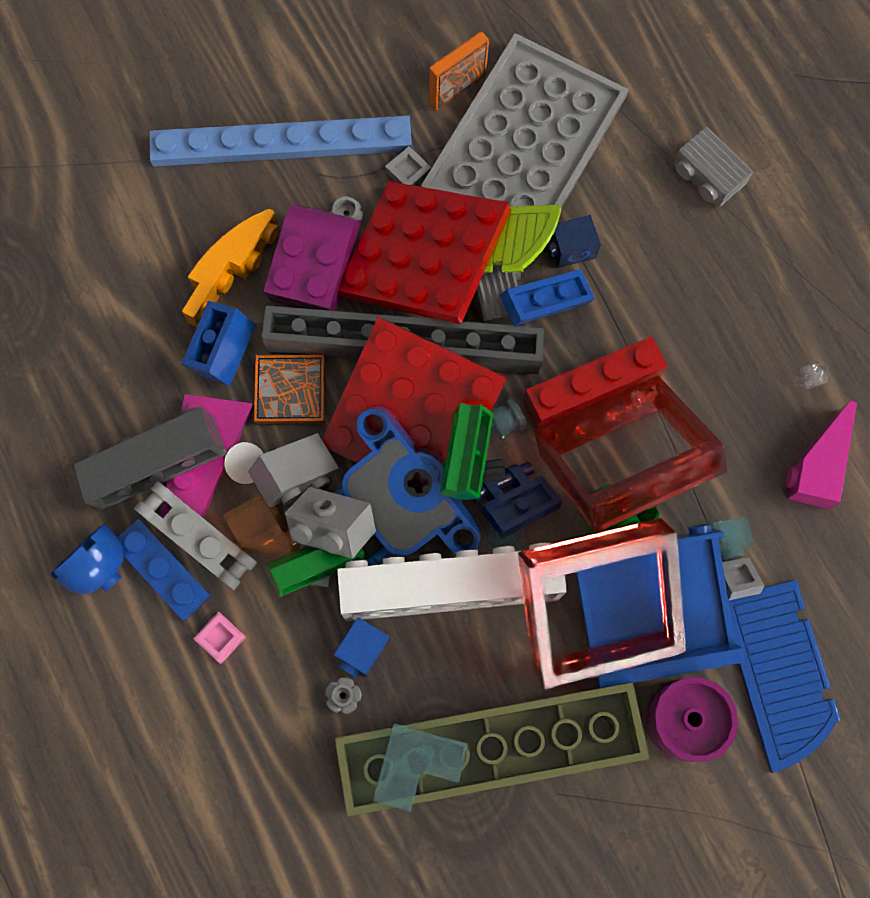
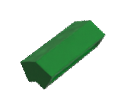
M460 403L454 410L439 495L459 500L480 499L494 415L493 412L481 404L468 405Z
M306 546L264 565L271 584L275 587L278 596L282 597L337 573V569L346 568V562L363 560L364 552L361 548L356 556L351 559L315 547Z

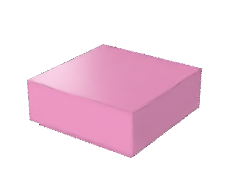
M218 611L193 639L222 664L246 636Z

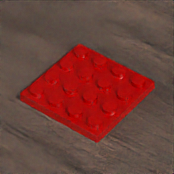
M388 181L346 267L338 290L339 297L461 325L510 215L511 208L509 202Z
M377 317L322 441L327 449L357 463L372 451L357 431V419L362 412L370 407L383 406L393 414L415 442L414 449L426 448L437 452L446 459L456 407L460 403L468 405L481 404L492 411L507 377L381 317ZM375 414L368 416L367 425L369 429L374 432H381L384 428L382 418ZM417 472L412 479V482H418L421 488L428 481V478L421 477L420 472Z

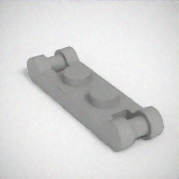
M156 481L150 488L152 493L144 502L140 500L133 509L230 588L235 590L241 583L239 581L241 576L247 569L251 571L257 562L163 484ZM163 501L172 507L164 518L155 512ZM229 553L236 561L227 571L219 564Z

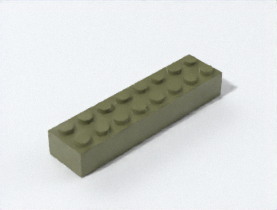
M633 682L335 738L347 817L649 759Z

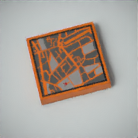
M483 32L477 33L430 66L429 104L435 111L486 76L489 38Z
M256 355L255 424H324L325 356Z

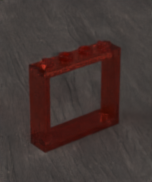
M659 375L534 431L540 457L595 533L727 472L725 447L722 442ZM656 411H659L691 446V449L592 495H589L560 456Z
M662 518L517 552L533 670L544 689L562 687L570 682L586 678H597L605 673L620 669H632L640 664L655 660H667L674 655L686 653L677 533ZM657 552L664 630L552 659L542 580Z

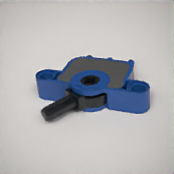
M372 406L362 412L357 419V431L372 451L347 471L344 475L342 486L334 493L371 504L376 529L374 534L383 545L366 559L368 566L382 564L383 559L389 558L393 554L399 556L409 555L437 534L454 554L463 550H476L481 538V528L478 522L459 499L439 495L446 459L437 452L426 448L414 449L415 442L386 407ZM370 414H375L382 418L384 428L381 432H374L369 429L367 418ZM502 459L486 461L482 483L505 479V465ZM417 472H420L422 478H428L423 488L420 487L418 482H412ZM459 529H467L473 534L474 540L469 544L460 543L455 537V532Z

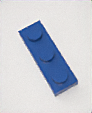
M581 269L510 288L499 295L513 326L581 307L595 299Z
M139 518L118 536L124 549V557L183 621H186L212 597Z

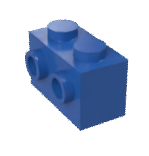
M208 301L181 364L202 378L230 386L256 324L236 308Z

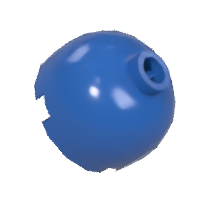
M103 523L82 541L66 558L67 560L64 559L50 575L70 592L91 594L100 587L106 592L121 578L117 571L124 562L122 543L115 533Z

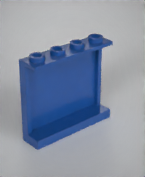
M699 524L688 527L689 533L675 535V530L659 531L653 533V539L639 541V536L617 539L618 545L604 548L603 543H591L582 545V552L572 553L593 681L599 688L745 663L743 648L735 643L718 538L724 537V531L711 529L710 524Z

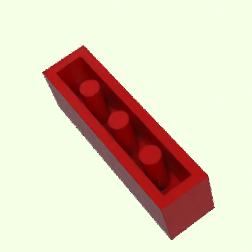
M653 336L526 389L523 403L536 431H539L660 379L668 366Z

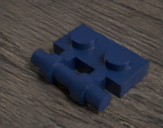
M528 461L519 466L513 464L505 468L506 475L504 480L482 483L480 499H471L474 503L483 499L490 500L483 505L482 513L501 539L560 509L562 500L542 475L531 481L529 480L528 476L534 474V468ZM510 485L516 487L505 494L502 492V489Z

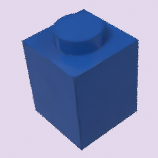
M357 617L334 654L341 660L338 667L357 678L360 672L368 676L388 644L390 637Z

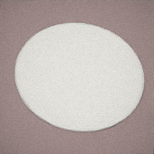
M238 443L231 447L225 456V470L235 482L241 484L253 483L254 481L248 471L259 455L264 453L258 446L252 443Z

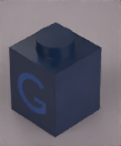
M591 215L557 224L555 232L546 248L549 257H555L558 268L596 259L601 244Z

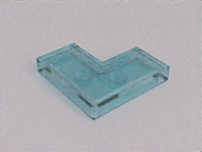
M394 724L373 801L411 812L421 773L459 783L468 744Z

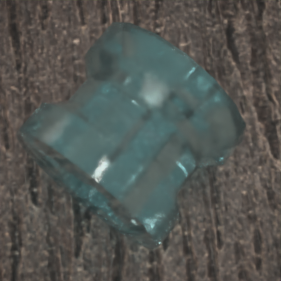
M512 397L505 399L500 407H493L491 411L494 413L492 428L500 440L508 438L509 433L515 429L521 431L527 427L525 417Z

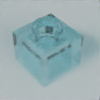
M748 517L710 524L711 529L724 531V537L718 538L723 560L745 556L744 551L754 545Z

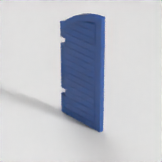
M797 580L763 588L761 594L729 601L735 643L743 648L745 663H739L738 665L771 773L786 769L810 755L830 734L836 722L841 721L835 699L824 701L821 690H827L831 687L810 620L805 619L799 622L796 613L798 610L806 609Z

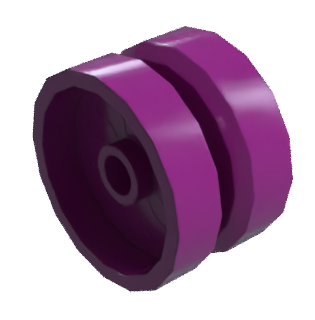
M702 677L682 678L660 687L650 698L646 711L647 731L653 744L666 756L679 761L706 762L723 755L734 742L738 729L737 709L730 695L717 683ZM691 712L693 713L691 719L695 721L694 726L688 723V715Z

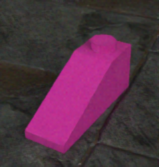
M849 401L839 409L796 464L789 468L785 480V487L789 488L787 499L825 509H830L840 503L857 402Z

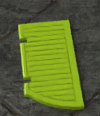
M561 205L511 206L510 215L484 273H492L494 265H502V273L523 272L524 268L533 262L543 251L554 234L560 218Z

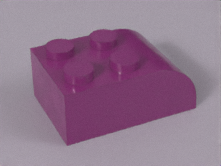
M295 203L292 204L283 222L263 292L271 302L294 308L336 311L340 300L338 290L346 267L352 257L361 221Z

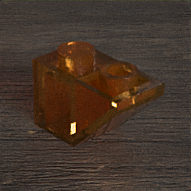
M261 494L223 514L239 546L245 552L278 559L300 548L297 542L292 541L290 531L288 530L283 533L277 521L283 517L277 506L269 508Z

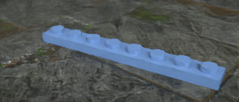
M410 116L150 131V162L155 167L402 152L408 146L412 148Z

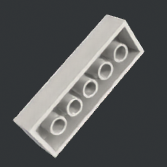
M537 543L529 545L528 551L515 552L513 546L494 548L492 549L493 554L478 555V550H463L456 552L455 558L442 559L441 554L431 553L420 555L419 561L405 562L404 557L385 558L382 560V565L368 566V561L365 560L346 562V568L337 569L341 615L345 621H356L357 617L366 620L559 601L567 592L561 547L551 548V543Z

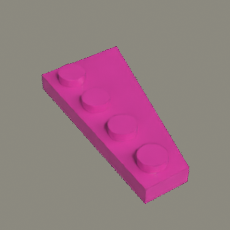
M185 394L181 412L188 408H198L201 406L212 414L216 419L226 452H228L231 447L239 443L243 434L242 430L254 410V405L252 403ZM226 455L168 480L166 488L204 518L214 497L213 493L220 478H223L226 471L224 465ZM163 501L161 510L162 518H164L165 515L172 508L165 501Z

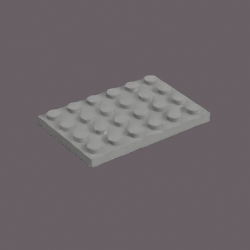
M515 33L421 187L509 202L510 207L561 205L562 209L624 102L629 89Z

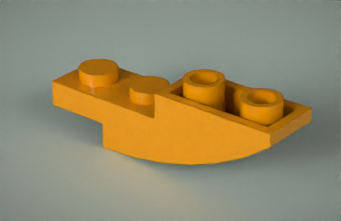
M271 209L264 210L238 224L222 236L198 261L188 276L195 291L182 310L188 324L197 328L208 301L217 303L221 294L229 291L234 281V274L246 280L251 271L255 272L258 269L263 257L262 252L267 244H272L279 233L275 211Z

